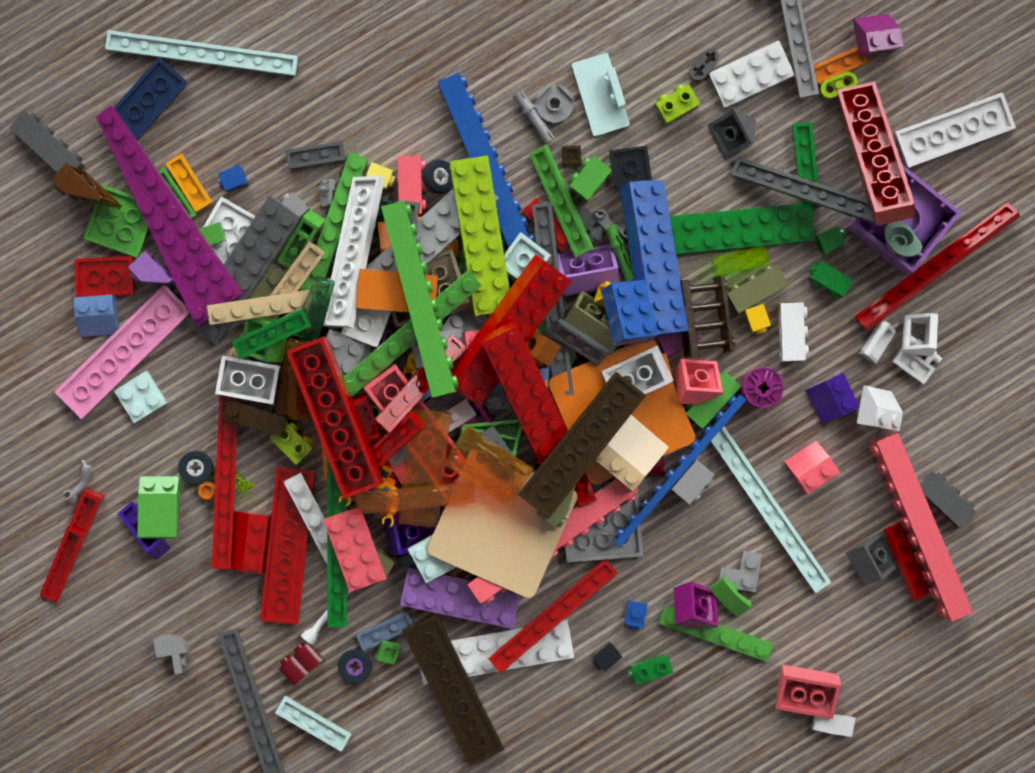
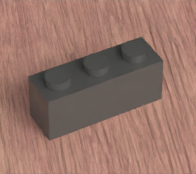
M930 472L920 483L925 498L955 527L962 529L977 513L973 509L975 505L967 498L964 500L960 497L959 494L961 492L953 485L950 487L945 482L947 479L941 473Z

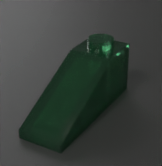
M316 276L302 306L311 326L298 332V336L312 340L318 338L325 322L335 285L334 280Z

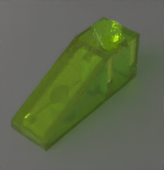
M766 246L710 258L714 277L770 265Z

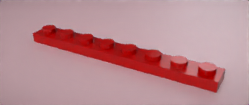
M604 559L491 655L488 660L502 674L617 576V571Z

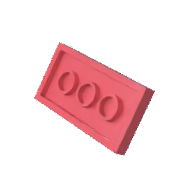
M361 506L323 519L350 592L386 579Z

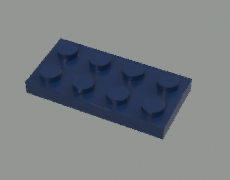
M159 57L114 108L134 137L139 140L189 83Z

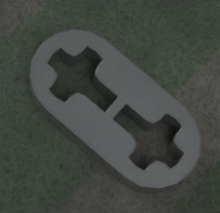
M715 49L705 50L690 68V78L696 82L702 81L717 64L719 53ZM706 54H714L713 59L715 61H709V63L706 65L704 63L707 59ZM703 66L704 69L701 71L703 76H694L695 71L693 69L698 70Z

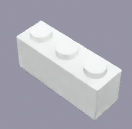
M804 303L778 304L780 362L805 361L806 357L809 356L808 345H805V337H808V327L804 323V318H807V307H804Z

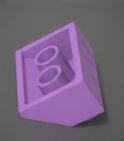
M609 244L596 246L594 250L578 258H575L573 251L557 254L559 272L572 280L564 291V296L581 293L582 290L584 292L597 290L600 284L607 281L610 283L620 282L615 254Z

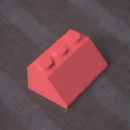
M782 664L778 680L776 709L833 719L841 688L839 674Z

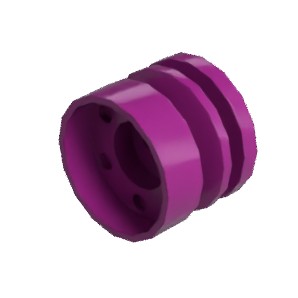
M769 368L753 369L747 372L740 382V394L746 399L745 402L749 406L755 408H767L775 405L781 399L784 391L780 375ZM764 383V386L767 387V390H764L763 393H761L762 391L761 389H758V386Z

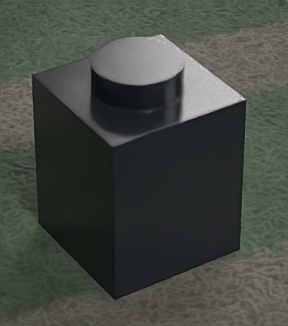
M609 640L592 654L594 658L592 663L598 670L602 668L606 672L622 658V655Z

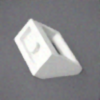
M925 313L904 316L902 352L932 357L937 349L938 314ZM911 323L925 325V344L910 346Z
M880 321L870 334L859 355L876 364L896 332L888 322Z

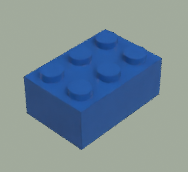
M645 280L610 283L601 290L614 346L646 343L658 336Z

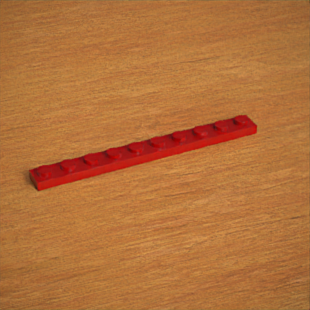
M1005 203L918 268L914 273L910 274L855 315L856 321L867 331L1017 220L1020 217L1019 212L1009 203Z
M219 395L211 569H231L238 424L222 419L227 401L239 403V398Z

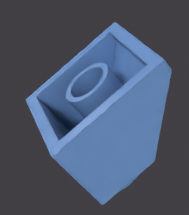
M103 295L74 298L75 319L80 337L113 335L119 329L117 296Z

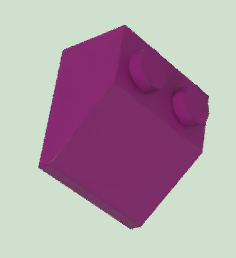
M889 14L853 19L860 57L895 52L904 47L901 28Z
M691 581L673 588L677 625L686 628L719 627L717 598L710 588Z

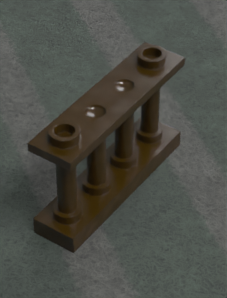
M724 275L713 277L714 283L691 285L689 279L680 280L689 330L681 333L685 358L699 356L700 350L723 347V353L734 352L735 339L732 336L727 299L728 284ZM715 290L716 302L692 303V293ZM718 310L719 321L696 323L694 320L695 312ZM720 328L721 340L697 341V331Z

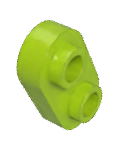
M844 72L827 79L820 86V94L825 99H833L837 97V90L856 86L858 83L857 77L852 72ZM845 79L849 80V86L844 84ZM826 87H831L832 93H828Z

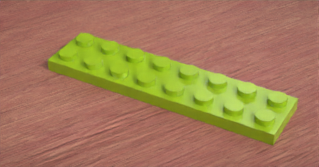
M488 156L449 161L466 270H469L482 285L471 295L474 316L493 313L510 288Z

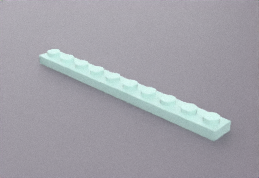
M111 30L107 31L105 46L107 51L296 76L299 58L293 55Z
M723 426L712 439V444L814 593H817L829 585L831 581Z

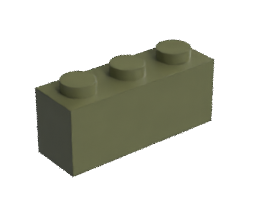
M769 265L761 270V275L756 277L753 274L744 279L746 281L745 284L739 286L737 283L728 288L727 299L736 314L789 285L778 265L775 267Z

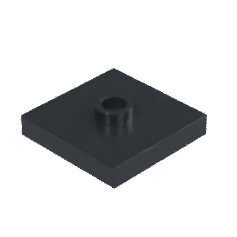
M647 145L609 150L614 189H618L629 182L652 180Z

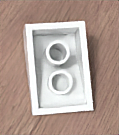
M658 345L601 371L606 382L616 371L644 394L674 381Z

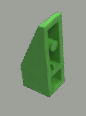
M309 209L302 217L277 262L289 269L307 243L314 240L325 219Z

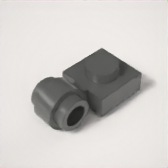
M584 207L578 214L586 231L588 230L589 232L588 236L593 244L599 243L606 234L600 226L593 227L597 220Z

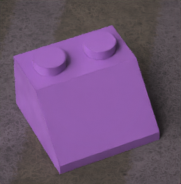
M146 251L128 266L131 270L129 274L137 282L176 285L172 275L152 254Z

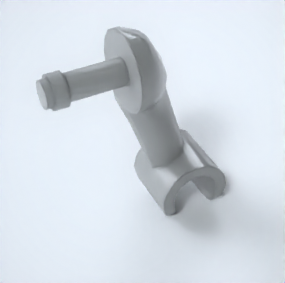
M85 460L81 461L83 467L81 468L79 484L72 491L65 490L63 492V495L66 497L65 501L69 504H74L77 501V495L89 483L92 467L87 465Z

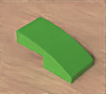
M722 577L710 586V590L717 599L737 617L751 608V601L739 594L737 586L725 577Z

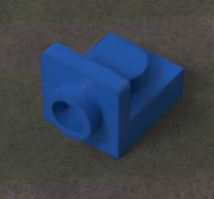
M628 600L624 623L628 625L627 628L639 630V627L644 628L647 603Z

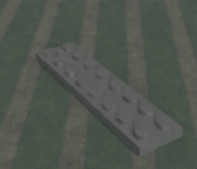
M272 196L267 198L224 263V266L244 293L235 301L250 298L302 219V217ZM191 315L186 321V324L216 345L220 343L233 323L226 322L209 325L208 320L200 327H196Z

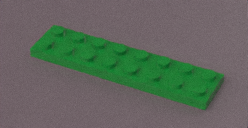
M812 203L670 216L676 254L815 241Z

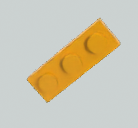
M182 153L165 163L196 213L213 203Z

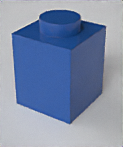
M240 164L218 173L220 176L217 179L219 186L228 193L249 185Z

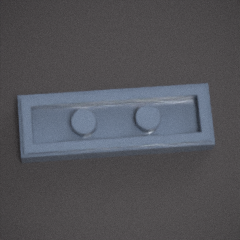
M408 610L356 633L355 636L364 652L379 645L382 640L388 641L403 634L402 629L414 623Z

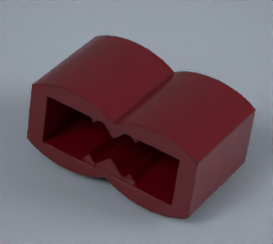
M301 642L294 649L296 652L291 657L287 655L280 661L282 666L279 670L294 686L323 660L322 655L308 642L305 644Z

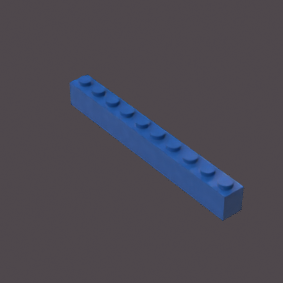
M458 72L438 81L439 88L469 158L488 156L494 193L499 197V201L496 203L499 226L508 248L519 233H523L535 242L533 235H528L526 228L529 226L525 217L521 218L519 214L521 207L518 200H513L512 198L513 188L510 182L506 183L503 177L506 175L502 164L498 165L497 163L498 153L495 147H491L488 140H491L487 129L483 130L482 128L483 118L480 112H476L473 107L476 104L472 94L468 95L466 88L469 86L465 77H461Z

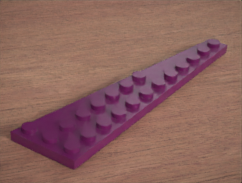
M110 105L97 115L96 119L196 327H200L208 321L207 305L233 302L244 293L114 106Z

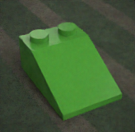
M179 476L140 477L138 491V539H177L182 494Z

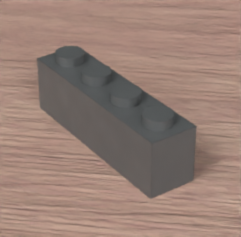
M24 111L9 127L56 172L61 169L64 163L79 169L85 166L81 162L83 158L75 151L71 153L67 149L69 145L61 138L57 140L53 136L55 132L47 125L43 127L39 123L41 119L33 112L29 114Z

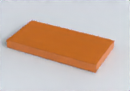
M359 269L356 308L409 312L399 272ZM426 275L427 281L430 280L433 287V292H430L432 300L436 298L438 276Z

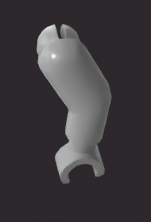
M603 209L596 210L595 219L603 230L605 227L614 224ZM616 224L619 234L622 235L623 239L628 240V237L624 235L626 227L621 228L620 225Z

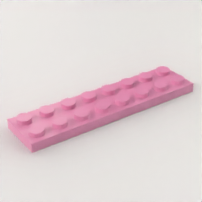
M164 284L55 393L80 419H84L190 315L187 306Z

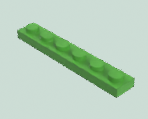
M544 145L529 155L575 258H578L594 250V247L548 145Z
M666 605L659 620L661 625L768 662L774 645L766 640L720 624L716 628H686L677 625L675 608Z

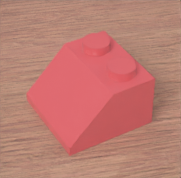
M680 359L674 370L679 403L698 405L723 394L717 361Z
M816 440L784 461L806 494L811 493L840 474L832 459Z

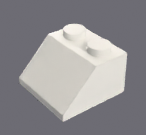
M863 386L857 424L900 431L903 412L892 391Z

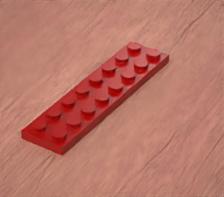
M276 467L260 621L299 624L309 530L284 481L301 473L313 495L315 471Z

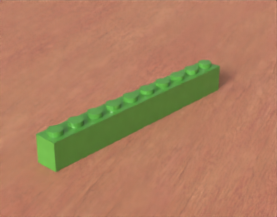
M404 200L381 206L432 398L457 392L456 387H459L456 375L452 376L451 368H454L451 356L447 357L446 349H449L446 337L442 338L440 330H444L441 318L437 319L435 311H438L436 300L431 298L430 292H433L431 281L426 279L425 273H428L426 262H422L420 254H423L421 243L416 242L415 235H418L415 223L412 224L410 216H413L410 204L406 205Z

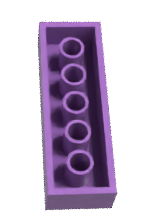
M408 566L400 605L514 629L521 595L510 590H506L503 593L498 591L494 594L495 599L491 602L480 604L467 586L474 579L444 573L426 583L418 567Z

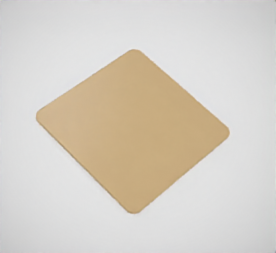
M474 448L470 451L428 545V552L433 557L526 598H531L536 594L567 521L560 528L558 526L552 528L536 513L538 510L518 495L534 472L514 464L513 466L518 474L511 478L506 470L501 472L486 451ZM575 491L572 495L568 514L565 516L567 520L577 500Z

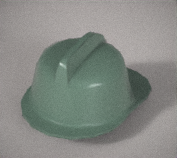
M892 222L885 227L884 236L886 246L890 252L906 257L915 256L921 252L922 244L910 226L902 222Z

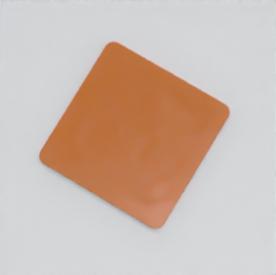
M654 339L646 343L629 344L615 350L611 355L607 354L599 366L589 361L571 369L574 394L565 395V391H569L567 371L549 380V388L567 430L571 428L606 384L601 371L657 346ZM673 382L645 394L646 397L631 414L669 447L662 456L688 446L695 441V433L683 405L679 403L678 393ZM596 461L586 471V475L592 484H599L614 477Z

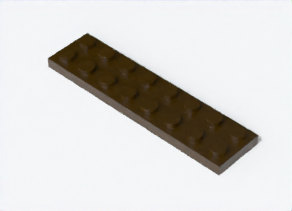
M615 371L518 495L549 519L646 395Z
M438 613L402 629L468 764L472 766L505 750Z

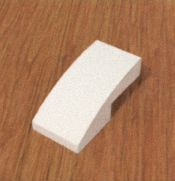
M834 714L833 719L814 716L812 729L852 737L856 718Z

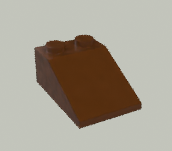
M64 163L51 180L57 186L55 189L63 195L68 194L75 200L79 198L83 201L120 209L122 207L86 171L68 163Z

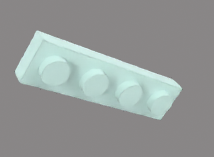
M286 695L275 712L277 715L341 752L351 736L350 732Z

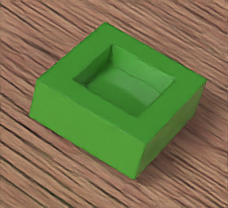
M382 640L375 658L378 661L395 665L401 646Z

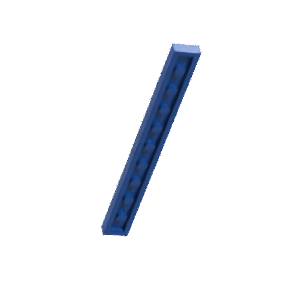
M742 395L733 396L728 401L727 405L729 407L725 412L721 410L714 418L716 420L715 424L712 427L708 425L702 432L703 438L700 441L696 439L689 447L692 451L687 456L683 454L677 461L679 466L675 470L671 469L664 478L667 480L663 485L658 484L652 491L654 495L651 499L648 500L646 498L639 506L641 508L640 512L637 515L633 513L627 520L629 524L625 529L622 527L614 535L617 538L614 541L621 547L746 401Z

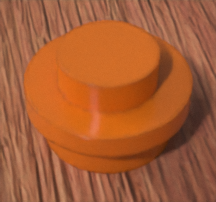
M209 481L200 484L198 487L199 497L206 501L212 500L215 497V484Z

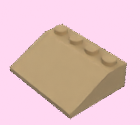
M630 415L595 461L632 492L669 447Z

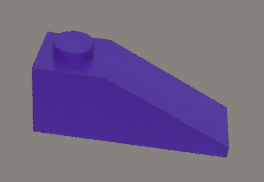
M133 501L118 512V515L146 553L155 560H158L171 549L165 539H138V506Z

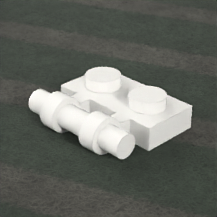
M911 335V345H923L922 340L916 339ZM901 348L892 362L920 383L925 384L935 370L930 365L931 361L933 360L939 364L942 358L935 351L932 357L926 356L923 360L916 354L902 352Z

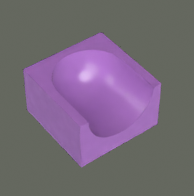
M902 164L915 202V217L896 222L905 223L912 228L922 244L921 252L911 257L900 256L890 252L886 246L884 236L885 227L890 223L875 226V224L853 217L845 229L900 274L906 276L915 272L962 212Z

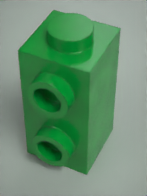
M822 261L817 262V264L813 263L808 271L810 274L808 279L812 281L811 284L818 289L823 287L828 290L827 294L835 299L838 297L843 298L854 281Z
M667 653L630 664L631 669L628 670L631 681L635 680L637 685L673 674Z

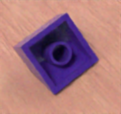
M839 373L806 389V393L822 424L860 408L844 373Z

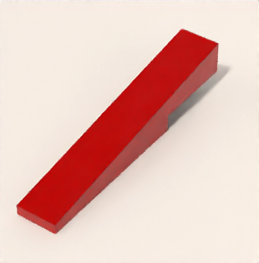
M364 393L351 399L371 448L381 439V435L374 421L375 418L368 397ZM389 460L382 465L391 468ZM392 470V473H391V475H390V478H392V479L395 480V485H394V486L398 489V495H399V504H398V505H400V504H403V500H402V497H401V494H400V491H399V488H398V485H397V482H396V479H395V476H394V473H393V470Z
M90 488L83 491L71 523L67 526L40 596L58 603L105 495Z

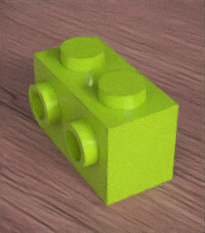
M681 84L673 89L674 93L670 95L665 93L656 99L658 102L654 106L665 126L699 107L700 102L689 84L686 86Z
M287 421L282 437L272 434L269 438L298 465L314 449L312 446L313 441L306 435L303 437L298 432L300 429L294 422L289 423Z

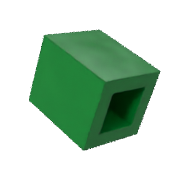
M838 226L815 237L822 255L845 244V239H847L842 228L839 229Z

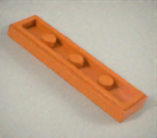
M858 47L814 65L817 85L834 76L850 72L868 64L867 56L860 57ZM794 76V77H792V80H793L794 85H795V87H796V89H797L796 79H795V76Z

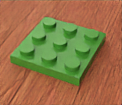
M102 185L122 207L118 209L95 204L83 239L138 258L149 232V227L133 195Z

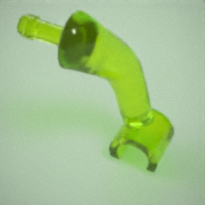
M216 470L212 472L213 476L216 475ZM235 470V480L239 483V491L245 493L247 489H252L253 483L246 481Z

